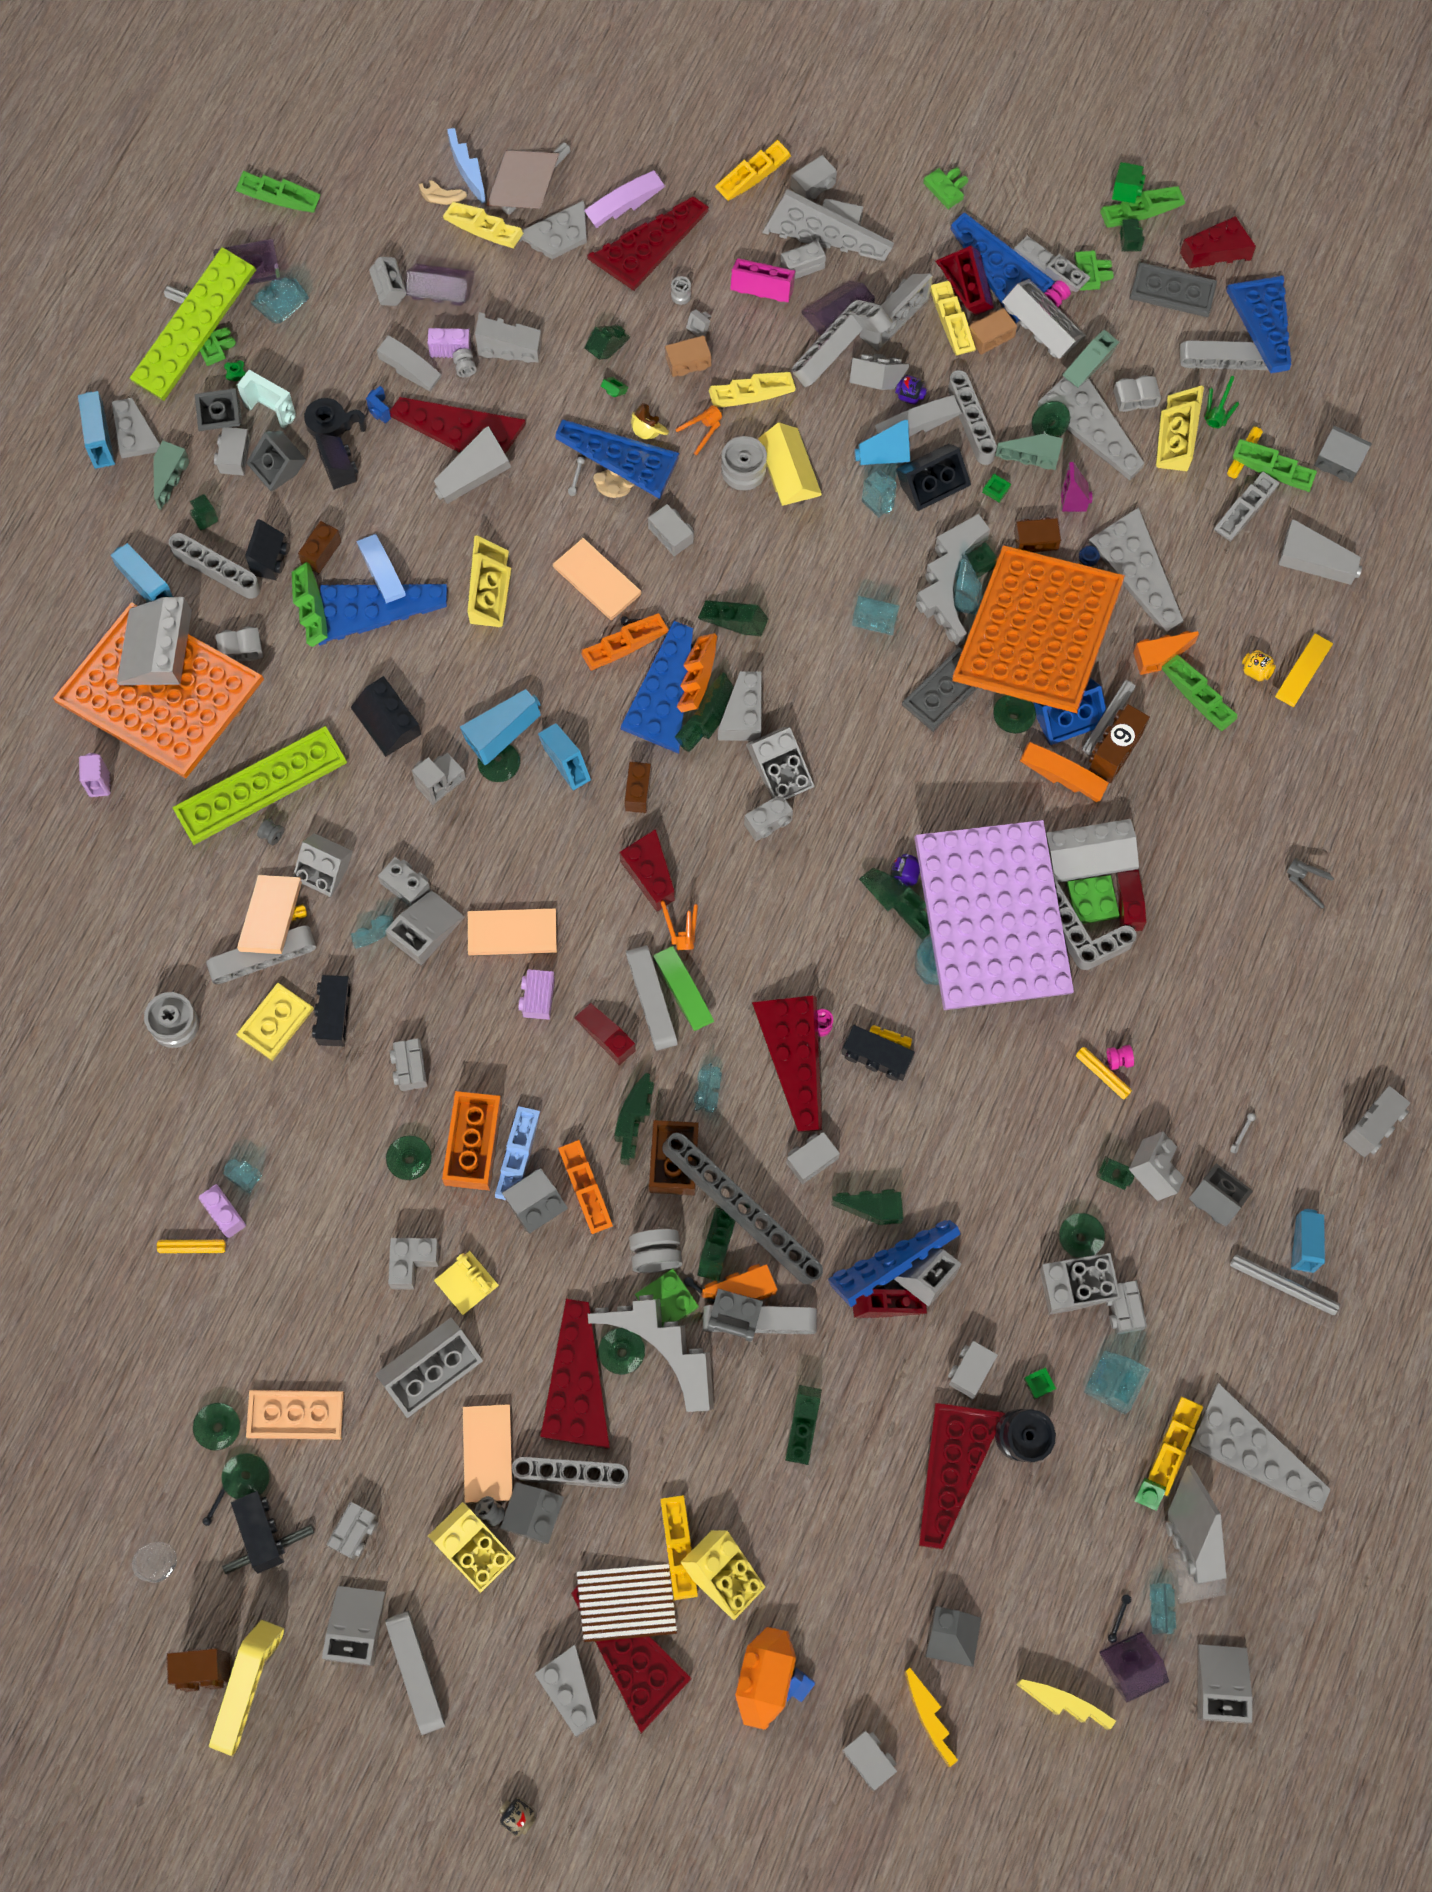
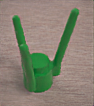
M1234 376L1230 377L1220 404L1214 407V409H1211L1213 388L1209 389L1207 411L1204 419L1212 428L1226 426L1228 419L1239 406V402H1236L1227 414H1225L1223 409L1234 381Z

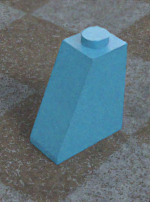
M903 420L858 444V449L854 450L855 461H859V465L910 462L908 420Z
M557 723L538 733L544 750L573 791L591 780L580 750Z
M1304 1209V1211H1301L1296 1216L1291 1269L1314 1273L1325 1263L1324 1215L1317 1214L1318 1211Z

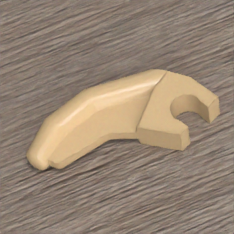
M432 180L429 181L430 188L427 189L423 187L422 183L419 184L422 197L430 203L449 205L452 202L459 203L467 197L466 191L461 189L446 191Z

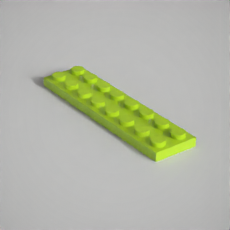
M222 247L130 376V380L165 401L256 271L255 267Z
M324 726L172 808L191 842L195 845L347 764V761L327 727Z

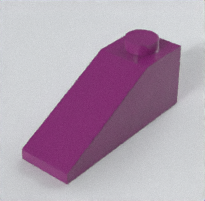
M1069 462L1061 490L1062 512H1087L1088 505L1092 504V491H1089L1088 482L1075 463Z

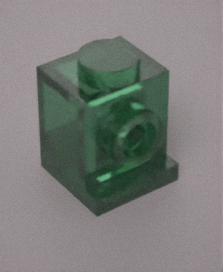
M1133 218L1122 220L1119 231L1121 252L1141 251L1145 239L1143 229L1139 227V220Z
M205 494L190 501L192 506L190 515L200 531L219 522L215 509Z
M985 542L981 547L964 557L963 568L967 574H971L974 579H977L995 568L998 557Z
M1105 1156L1096 1175L1099 1179L1123 1190L1132 1184L1135 1177L1130 1172L1129 1166ZM1115 1169H1118L1120 1171V1174L1117 1177H1113L1112 1175Z

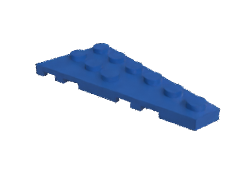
M963 213L951 224L950 230L963 249L973 246L980 252L988 285L1004 309L1006 305L1002 301L1018 283L1030 279L1043 293L1051 289L1055 283L1054 280L966 213ZM1007 311L1016 324L1020 319L1015 314L1012 315Z
M1284 276L1228 285L1226 291L1269 372L1276 373L1290 370L1291 355L1288 344L1289 332H1287L1288 318Z
M566 420L561 421L556 431L555 439L659 499L679 459V453Z
M401 584L406 596L389 603L385 602L377 585H321L320 596L326 618L328 638L320 642L319 646L327 644L326 642L330 640L343 639L345 636L356 632L360 634L389 625L392 621L409 619V616L418 613L425 614L447 607V584Z
M674 621L621 724V730L679 754L684 712H680L677 705L684 694L680 685L688 672L684 667V663L691 652L693 628Z
M951 1220L941 1221L930 1230L918 1232L914 1238L899 1241L895 1244V1247L889 1250H881L868 1260H860L847 1270L835 1272L832 1277L828 1278L829 1283L838 1295L852 1307L857 1304L856 1299L861 1295L867 1297L872 1294L873 1288L876 1285H885L911 1268V1262L915 1259L923 1260L929 1256L928 1252L930 1249L941 1248L961 1234L959 1228Z

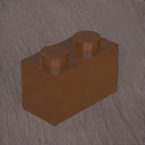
M1045 517L1040 520L1023 519L1017 521L1014 529L1016 549L1028 552L1059 550L1061 536L1058 518L1051 519Z
M320 521L298 552L301 565L308 562L312 571L320 574L342 542L338 529Z
M629 761L625 811L647 813L651 782V763Z

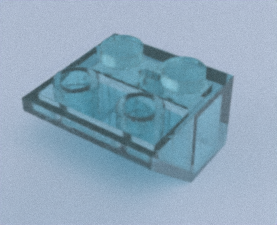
M277 277L269 283L270 287L268 289L261 290L254 296L256 299L251 304L272 323H282L305 303L309 296L296 278Z
M1104 1351L1084 1393L1126 1415L1131 1410L1150 1369L1128 1357Z

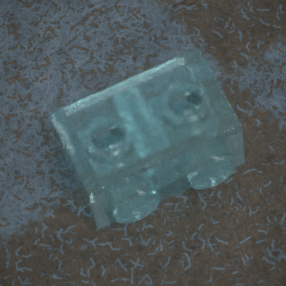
M879 468L864 481L862 502L878 517L884 513H889L894 507L897 486L895 480L891 476H887Z
M858 596L852 626L893 635L900 606Z

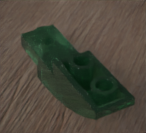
M722 672L708 688L701 700L699 709L676 734L675 738L684 751L690 753L703 737L709 739L720 725L734 689L733 684L725 673Z
M871 868L859 878L887 911L894 908L922 940L930 934L928 915L924 911L926 903L911 888L895 877L875 868Z
M645 1073L632 1088L617 1120L614 1139L615 1142H622L620 1156L622 1165H630V1160L635 1159L636 1145H633V1138L638 1137L639 1123L636 1122L645 1123V1117L650 1116L651 1103L647 1102L648 1094L653 1095L654 1081H650L649 1073Z

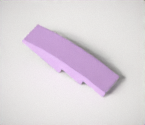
M652 171L617 188L584 211L595 227L598 228L612 216L614 219H617L630 208L634 211L663 189L665 185L656 172Z

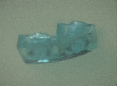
M379 916L376 920L371 921L372 929L362 928L357 930L356 933H351L355 949L370 945L385 937V930L394 921L393 916Z

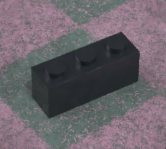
M322 975L321 982L317 983V995H320L319 1003H316L314 1008L317 1024H313L312 1038H315L318 1045L345 1047L351 992L349 976Z
M853 1025L843 1046L842 1055L850 1062L857 1063L858 1061L865 1064V1067L871 1071L885 1073L886 1077L891 1080L898 1081L899 1079L903 1081L912 1063L915 1051Z
M256 1491L230 1502L251 1566L255 1572L259 1574L284 1563L282 1554L286 1553L281 1540L277 1541L275 1532H278V1527L274 1518L270 1519L268 1511L271 1510L267 1497H262Z

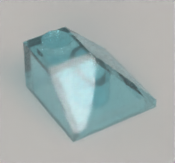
M962 554L957 576L954 606L956 612L976 615L984 596L981 595L982 585L967 555Z

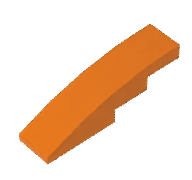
M658 613L623 626L620 632L602 638L601 643L583 649L581 655L592 671L651 643L666 634L668 628Z
M715 633L698 637L684 663V667L688 672L680 685L684 691L677 705L680 712L698 709L705 694L715 658L717 635Z
M1031 742L1027 744L1019 760L1052 783L1059 782L1074 793L1080 791L1095 802L1101 800L1109 784L1104 779L1071 760Z
M580 1140L558 1147L591 1234L612 1227L611 1219Z

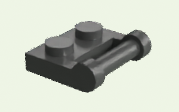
M718 1289L707 1330L714 1332L715 1329L746 1338L745 1341L752 1342L763 1301ZM718 1314L750 1322L749 1328L746 1329L718 1321Z

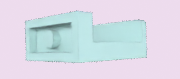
M248 370L237 384L244 407L252 410L255 404L260 402L277 413L280 427L285 429L288 424L294 421L296 415L290 392Z

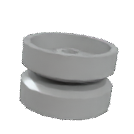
M748 436L736 437L727 442L722 450L721 473L724 481L736 490L746 491L759 486L766 476L767 453L765 447L759 440Z
M175 992L162 993L148 1003L144 1012V1022L148 1031L162 1046L169 1048L182 1047L190 1043L198 1032L199 1017L190 1001L181 994Z
M656 1229L639 1232L629 1237L630 1250L637 1253L631 1257L634 1272H663L682 1266L681 1251L675 1249L680 1245L679 1231Z

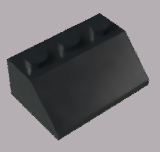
M950 443L896 469L901 487L916 511H920L971 486L960 448Z
M384 676L365 687L350 707L385 757L422 735L418 722Z

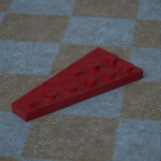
M693 196L674 206L672 211L656 216V219L652 222H645L625 233L612 244L607 243L602 246L601 250L587 254V259L635 291L709 212V207Z
M399 397L389 411L390 416L395 420L459 453L484 428L489 426L504 454H506L526 425V420L404 397Z
M812 995L752 1002L797 1130L799 1132L822 1130L817 997Z
M566 1299L540 1437L610 1450L592 1323H588V1314H590L589 1302Z
M935 1403L919 1547L943 1549L995 1437L996 1426L1005 1413Z
M577 1586L571 1592V1594L580 1610L579 1591ZM650 1636L595 1641L642 1734L692 1678Z

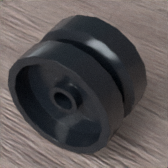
M1016 1409L1008 1411L1000 1418L996 1426L995 1439L999 1450L1010 1460L1037 1462L1045 1459L1051 1453L1055 1446L1056 1432L1050 1418L1041 1411Z

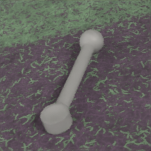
M583 457L577 458L578 465L572 487L568 489L570 496L576 495L577 480L581 466L585 462Z
M1248 1113L1247 1121L1235 1144L1231 1147L1230 1151L1236 1154L1238 1152L1239 1145L1249 1125L1256 1119L1254 1113Z

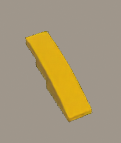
M777 140L766 151L760 150L748 162L743 160L715 188L729 201L775 171L791 157V154Z
M1315 633L1275 697L1294 708L1334 643Z
M1182 1396L1173 1413L1148 1476L1149 1480L1166 1487L1164 1494L1166 1496L1169 1494L1185 1457L1186 1449L1203 1409V1405Z
M684 1495L662 1498L660 1500L674 1600L698 1597L696 1583L681 1564V1561L692 1551Z
M908 1668L904 1673L920 1722L937 1752L947 1766L951 1767L958 1759L943 1742V1739L950 1733L934 1714L941 1706L911 1668Z

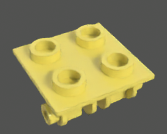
M470 1251L466 1254H460L456 1258L457 1262L434 1280L462 1315L467 1313L499 1286Z

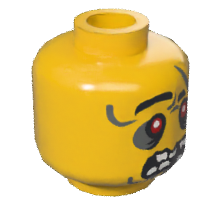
M1259 650L1246 654L1242 661L1244 674L1260 682L1264 679L1268 680L1276 667L1274 659Z

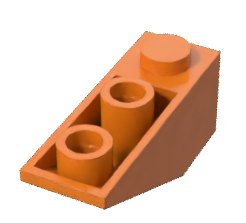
M1185 631L1176 636L1165 635L1151 641L1150 639H1144L1137 643L1133 653L1140 675L1161 671L1162 666L1176 655L1180 656L1195 644L1199 635L1198 631Z
M756 1264L749 1267L746 1273L739 1275L736 1272L727 1276L726 1281L720 1283L713 1281L706 1284L701 1295L702 1298L715 1299L718 1289L761 1301L776 1295L777 1287L767 1264L763 1266Z

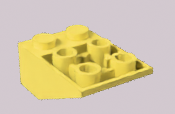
M463 1502L428 1535L433 1543L480 1593L515 1559Z
M711 1530L681 1561V1564L692 1580L733 1620L765 1588L728 1531Z

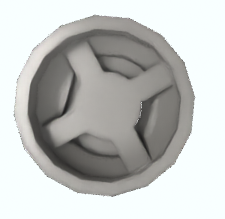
M678 276L672 280L671 299L674 303L684 305L690 301L691 282L688 278Z
M463 348L453 353L452 357L459 377H469L477 371L476 365L472 361L473 354L470 349Z

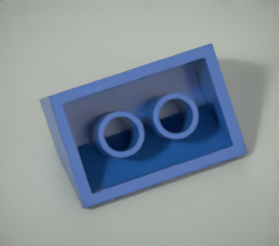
M1091 678L1088 681L1077 713L1033 702L1036 718L1049 745L1094 730L1106 711L1101 685Z

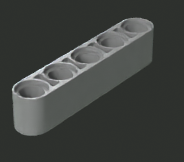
M1185 341L1180 344V364L1184 368L1268 370L1254 342Z
M956 370L950 376L949 394L950 396H955L962 414L958 416L977 461L982 465H989L994 461L997 448L996 442L968 375L964 371Z
M176 533L170 537L169 545L173 555L180 561L246 598L251 599L259 595V583L256 576L250 571L182 533Z
M300 926L288 931L282 954L239 952L237 948L210 958L206 961L212 983L222 984L312 952L316 949V944L310 927Z
M645 945L626 951L627 960L655 1051L677 1046L675 1032L648 946Z
M713 1305L703 1307L704 1331L713 1332L707 1330ZM762 1306L755 1333L815 1334L817 1333V1309L808 1307ZM718 1314L717 1317L718 1321L746 1329L749 1328L750 1322Z
M519 1457L512 1465L515 1477L524 1482L622 1488L628 1483L629 1479L626 1467L614 1463ZM520 1464H528L530 1470L527 1474L520 1475L517 1473V1468ZM545 1465H550L554 1469L549 1477L541 1475V1469ZM566 1468H576L577 1475L571 1479L564 1476ZM591 1469H598L601 1475L597 1480H590L588 1472ZM616 1470H620L625 1474L624 1479L620 1482H615L611 1479L612 1473Z
M409 1611L385 1619L421 1735L446 1727Z

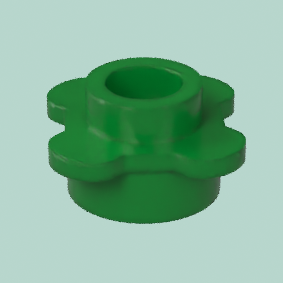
M240 360L236 363L227 362L224 365L227 371L226 379L229 381H240L246 374L243 370L244 362Z

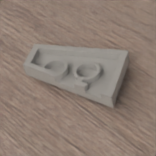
M128 398L112 401L121 458L157 452L160 444L134 400Z

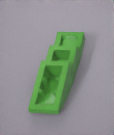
M245 171L242 172L236 187L237 192L255 199L314 213L321 195L285 179L279 182L265 175L259 178Z
M1179 186L1143 191L1141 197H1137L1135 204L1122 201L1118 205L1102 207L1100 213L1106 227L1109 228L1137 222L1168 212L1184 205L1185 200Z
M1239 439L1233 459L1259 473L1265 472L1277 481L1310 492L1317 473L1316 470L1297 465V460L1278 455V450Z
M306 562L292 571L293 604L299 607L300 624L306 627V643L314 647L328 638L318 585L310 564Z
M1176 655L1162 666L1164 673L1181 693L1221 732L1237 720V714L1222 702V696L1207 685L1208 679L1179 655Z
M669 947L653 955L654 961L662 972L665 982L675 997L676 1003L692 1029L696 1031L713 1023V1017L674 947Z

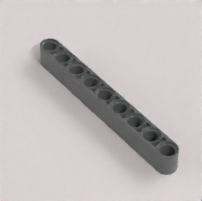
M674 1133L665 1140L662 1147L663 1153L801 1283L811 1284L822 1276L823 1268L820 1262L681 1133ZM671 1141L678 1143L679 1150L671 1147ZM688 1157L695 1159L696 1166L688 1163ZM704 1174H711L713 1182L707 1181ZM722 1188L729 1191V1198L722 1195ZM738 1204L745 1206L746 1214L739 1211ZM755 1220L762 1222L763 1230L757 1228ZM772 1236L779 1238L780 1245L774 1244ZM790 1251L796 1254L797 1261L791 1260L789 1257ZM806 1267L813 1270V1277L808 1276Z

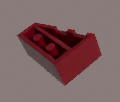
M1234 216L1184 239L1180 255L1189 268L1215 265L1218 262L1233 263L1234 260L1241 259L1250 261L1252 260L1256 245L1237 217Z
M968 246L935 260L969 311L978 315L994 308L981 254L973 246Z
M655 829L620 851L619 854L620 862L656 912L662 909L661 901H665L666 906L675 901V891Z

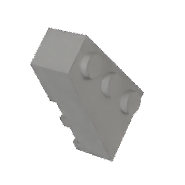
M479 312L475 331L479 356L539 363L542 345L541 330L517 323L515 326L503 323L504 319L497 318V321L485 318L484 313Z
M740 671L718 729V740L753 741L761 737V672Z
M1388 1086L1343 1141L1364 1158L1370 1152L1374 1155L1382 1146L1380 1143L1384 1136L1388 1138L1395 1130L1394 1123L1397 1120L1401 1122L1409 1113L1406 1108L1410 1102L1392 1087Z
M574 1645L536 1672L535 1675L575 1737H578L595 1725L597 1721L577 1647Z

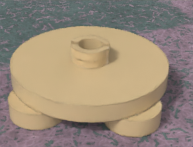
M609 469L596 473L593 478L598 491L612 498L627 495L634 486L633 483Z

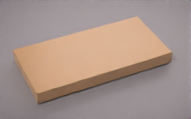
M584 538L553 563V568L611 621L641 595V590Z
M258 875L237 946L239 952L282 954L302 884L300 877Z
M556 909L468 911V955L557 953Z
M249 1390L246 1438L341 1440L344 1392Z
M510 1404L463 1407L465 1503H478L487 1496H491L496 1502L509 1501L513 1492Z

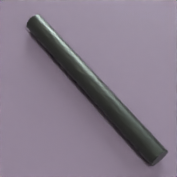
M308 1525L278 1540H281L284 1547L315 1532L312 1525ZM248 1554L223 1565L222 1568L225 1575L250 1564Z

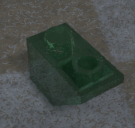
M616 324L595 327L584 348L599 360L609 359L629 340L630 336L625 333L623 327Z

